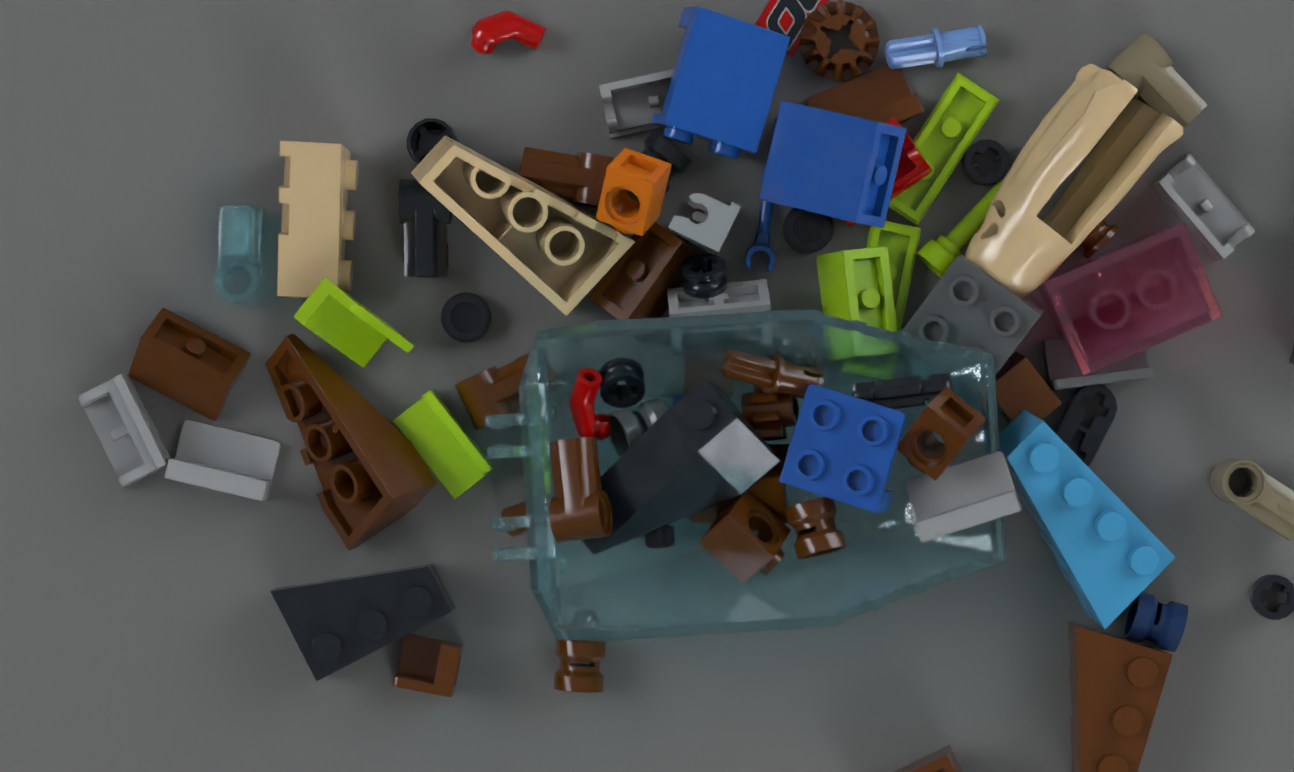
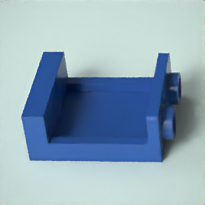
M699 6L684 7L678 27L684 28L686 31L663 109L660 114H653L651 124L664 127L663 137L677 142L692 145L694 137L711 142L708 151L724 157L737 159L739 152L757 153L790 37Z
M781 100L778 116L773 124V138L767 165L762 173V187L759 199L854 223L884 228L907 128Z

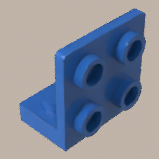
M816 384L808 385L779 482L874 513L888 511L894 491L885 488L907 419L906 413Z

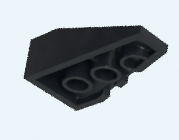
M704 378L667 410L600 477L602 491L606 492L611 505L612 532L608 537L582 541L593 555H597L649 534L652 530L674 521L698 514L701 510L744 495L782 461L720 386Z

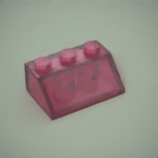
M1172 223L1050 275L1046 281L1042 282L1043 284L1038 286L1054 327L1082 376L1223 316L1185 223Z

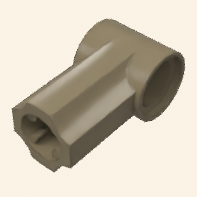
M1145 32L1136 37L1106 66V70L1111 71L1122 80L1125 79L1138 89L1133 97L1134 99L1139 98L1144 104L1155 111L1173 118L1183 128L1191 123L1207 106L1202 98L1171 67L1173 61L1167 52Z
M1226 459L1219 462L1213 468L1210 476V486L1213 493L1220 500L1233 504L1285 539L1291 541L1294 538L1293 490L1266 474L1257 463L1249 460ZM1241 468L1247 475L1248 484L1241 494L1234 495L1229 488V477L1234 470Z

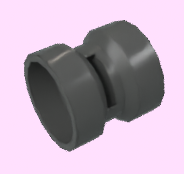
M652 398L641 402L635 410L631 411L628 408H622L608 414L610 417L609 423H611L610 442L619 457L668 410L662 400Z

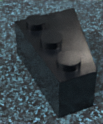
M433 564L285 586L270 591L316 681L451 613L455 609Z

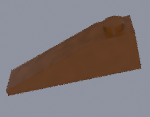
M294 333L287 335L267 360L266 366L287 419L297 422L306 446L305 449L300 450L305 466L313 463L324 490L317 493L321 507L348 550H352L414 509L437 481L412 443Z

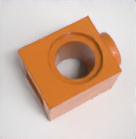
M625 147L607 166L596 220L610 224L614 230L620 233L643 236L660 217L672 164ZM626 190H629L632 193H634L637 196L639 202L634 201L632 198H630Z

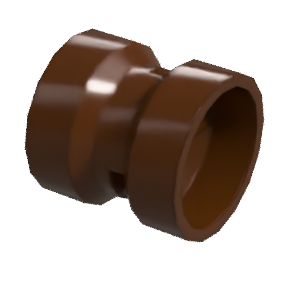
M828 497L813 499L785 509L788 525L795 528L797 539L794 543V548L798 560L822 556L847 547L843 531L836 527L834 518L838 511L834 499Z
M557 638L556 655L560 658V669L554 674V689L583 693L603 692L604 676L599 671L600 661L605 657L606 641L588 638ZM570 661L590 662V664L570 663Z

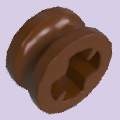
M1104 218L1080 244L1084 249L1083 256L1086 259L1092 257L1114 236L1119 227L1116 224L1108 225Z

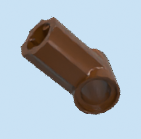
M525 147L519 175L559 197L569 198L571 203L598 208L606 169L614 158L578 152L576 156Z
M545 347L519 357L501 368L491 367L455 385L476 430L517 412L516 407L563 386Z
M569 438L549 442L555 497L551 498L549 505V520L555 540L561 543L610 536L613 525L612 510L606 492L602 491L596 438Z

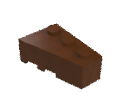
M1068 622V637L1070 638L1069 680L1072 706V772H1138L1173 655L1157 648Z

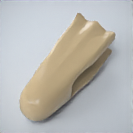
M1094 64L1082 67L1077 73L1073 84L1043 117L1012 164L994 195L984 223L973 235L965 257L1021 299L1027 297L1049 278L1122 200L1156 157L1183 135V127L1173 118L1155 111L1137 99L1131 100L1138 89L1125 79L1122 80L1111 71L1099 68ZM1097 144L1055 207L1043 221L1037 217L1038 213L1059 185Z

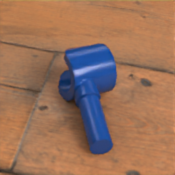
M761 202L755 243L747 249L745 254L746 265L749 270L751 268V256L758 250L766 251L770 256L767 272H770L775 265V253L772 247L769 246L773 211L772 202Z

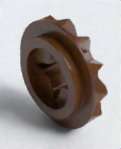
M843 0L822 4L806 18L799 38L800 51L808 67L817 75L832 81H846L863 74L874 62L880 43L875 20L871 18L862 6ZM848 22L851 23L852 26L849 29L848 40L854 44L853 47L859 50V52L842 48L837 54L834 53L831 60L828 59L827 55L830 52L829 47L832 41L820 29L823 28L837 33L842 27L845 28Z

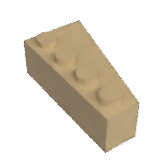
M444 136L411 172L418 183L566 316L635 243L628 234L620 233L614 230L610 224L596 220L595 215L447 136Z

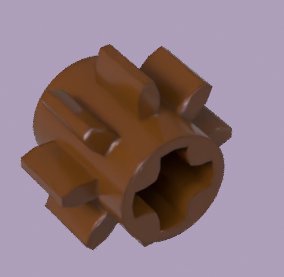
M754 384L755 392L742 394V414L754 429L758 430L759 435L764 441L787 439L786 427L796 426L799 416L798 398L778 392L768 395L762 391L761 386Z

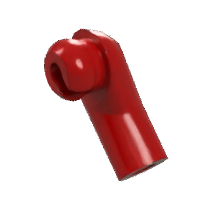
M502 11L479 19L474 24L471 30L473 35L470 38V45L476 52L487 55L493 52L497 44L513 39L537 50L544 37L546 28L511 11Z
M592 368L579 370L568 405L577 434L581 438L595 437L596 440L603 441L610 435L611 423H609L610 417L607 414H595L594 402L602 382V376Z

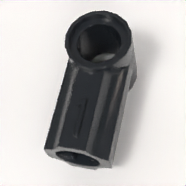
M400 179L399 218L400 224H404V277H448L447 224H451L452 212L418 183L416 179Z

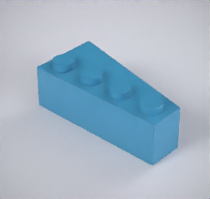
M1024 409L989 445L993 453L997 451L1003 452L1018 497L1024 502L1034 520L1035 527L1052 551L1059 569L1077 595V600L1084 613L1102 628L1106 629L1176 558L1043 420Z

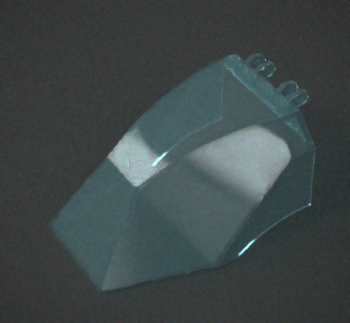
M814 309L597 320L538 330L519 382L520 414L485 416L486 427L494 430L508 429L510 426H521L522 434L521 446L496 444L487 448L488 459L523 457L526 516L491 518L492 529H496L499 532L514 531L516 528L527 527L528 547H499L493 550L494 561L529 559L531 590L556 640L624 641L835 626L842 623V620L868 610H877L885 607L884 604L910 594L924 592L928 590L927 588L952 578L963 577L1007 560L1004 517L921 543L915 526L917 520L905 484L908 480L926 475V473L915 469L908 462L907 457L899 451L893 462L885 488L894 491L888 511L874 513L835 500L838 513L834 519L836 527L844 533L847 544L846 548L822 556L798 560L794 548V543L797 539L796 531L787 522L785 525L791 532L780 547L785 552L782 560L767 575L764 576L758 571L744 584L698 543L711 523H694L689 520V517L670 523L669 526H674L675 544L669 548H648L645 545L644 535L593 555L582 540L558 543L552 534L549 520L551 498L555 497L549 442L581 438L576 432L568 405V400L580 369L592 368L599 372L602 365L615 358H629L637 361L644 370L645 395L636 405L627 407L631 411L637 409L641 402L652 398L662 400L669 410L676 395L687 394L705 378L718 384L729 395L730 400L741 413L742 394L755 392L754 384L732 379L721 373L724 354L730 349L767 359L772 354H778L783 357L784 361L791 362L792 364L820 369L823 371L821 376L824 378L823 387L851 396L853 385L856 383L874 381L875 386L881 385L880 380L922 375L923 380H929V374L946 372L951 376L954 393L986 418L963 451L949 466L951 467L1000 451L994 355L945 342L937 343L913 337L911 334L902 331L893 332L866 325V322L858 320L849 321L822 314V311ZM619 381L618 384H619V385H624V384H626V382H625V381ZM599 388L594 402L595 414L605 413L608 415L610 412L622 409L605 403L600 396ZM798 398L799 413L804 400L802 398ZM925 400V406L896 409L905 412L907 415L903 437L931 400ZM795 426L786 427L787 439L765 442L767 444H789L790 446ZM932 431L935 438L944 443L942 437ZM609 437L603 441L597 440L600 477L620 458L615 452ZM786 484L789 507L825 497Z

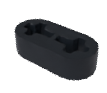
M1089 385L1077 389L1070 398L1054 429V432L1065 443L1072 441L1077 430L1083 433L1077 449L1083 453L1081 460L1087 466L1093 461L1115 418L1117 401L1113 393L1101 385ZM1098 393L1102 396L1100 405L1106 408L1105 414L1103 416L1094 415L1087 427H1084L1080 424L1086 414V409L1080 405L1083 397L1093 398Z

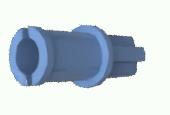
M982 25L939 32L937 28H931L930 34L889 40L885 46L886 62L888 67L893 70L934 63L936 68L943 67L944 62L985 57L987 49L986 47L982 48V46L987 45L986 36Z

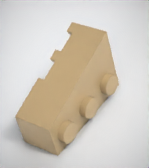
M280 141V156L285 157L284 186L279 187V203H283L281 232L278 234L277 296L307 299L324 277L342 290L351 291L353 261L345 260L346 240H354L356 212L355 210H348L349 190H357L358 160H350L351 152L342 144Z

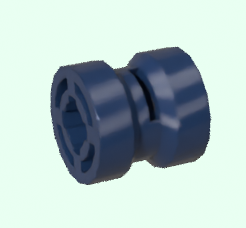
M1141 592L1131 603L1126 619L1124 638L1139 643L1144 640H1150L1155 642L1159 649L1174 653L1180 644L1186 626L1188 605L1175 601L1164 604L1157 602L1154 595Z

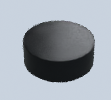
M793 208L783 223V234L788 245L795 251L804 254L816 253L822 250L830 242L833 235L834 227L830 216Z
M464 292L452 296L445 303L441 313V322L444 330L451 338L464 343L475 342L488 332L492 322V313L489 305L483 298L473 293Z

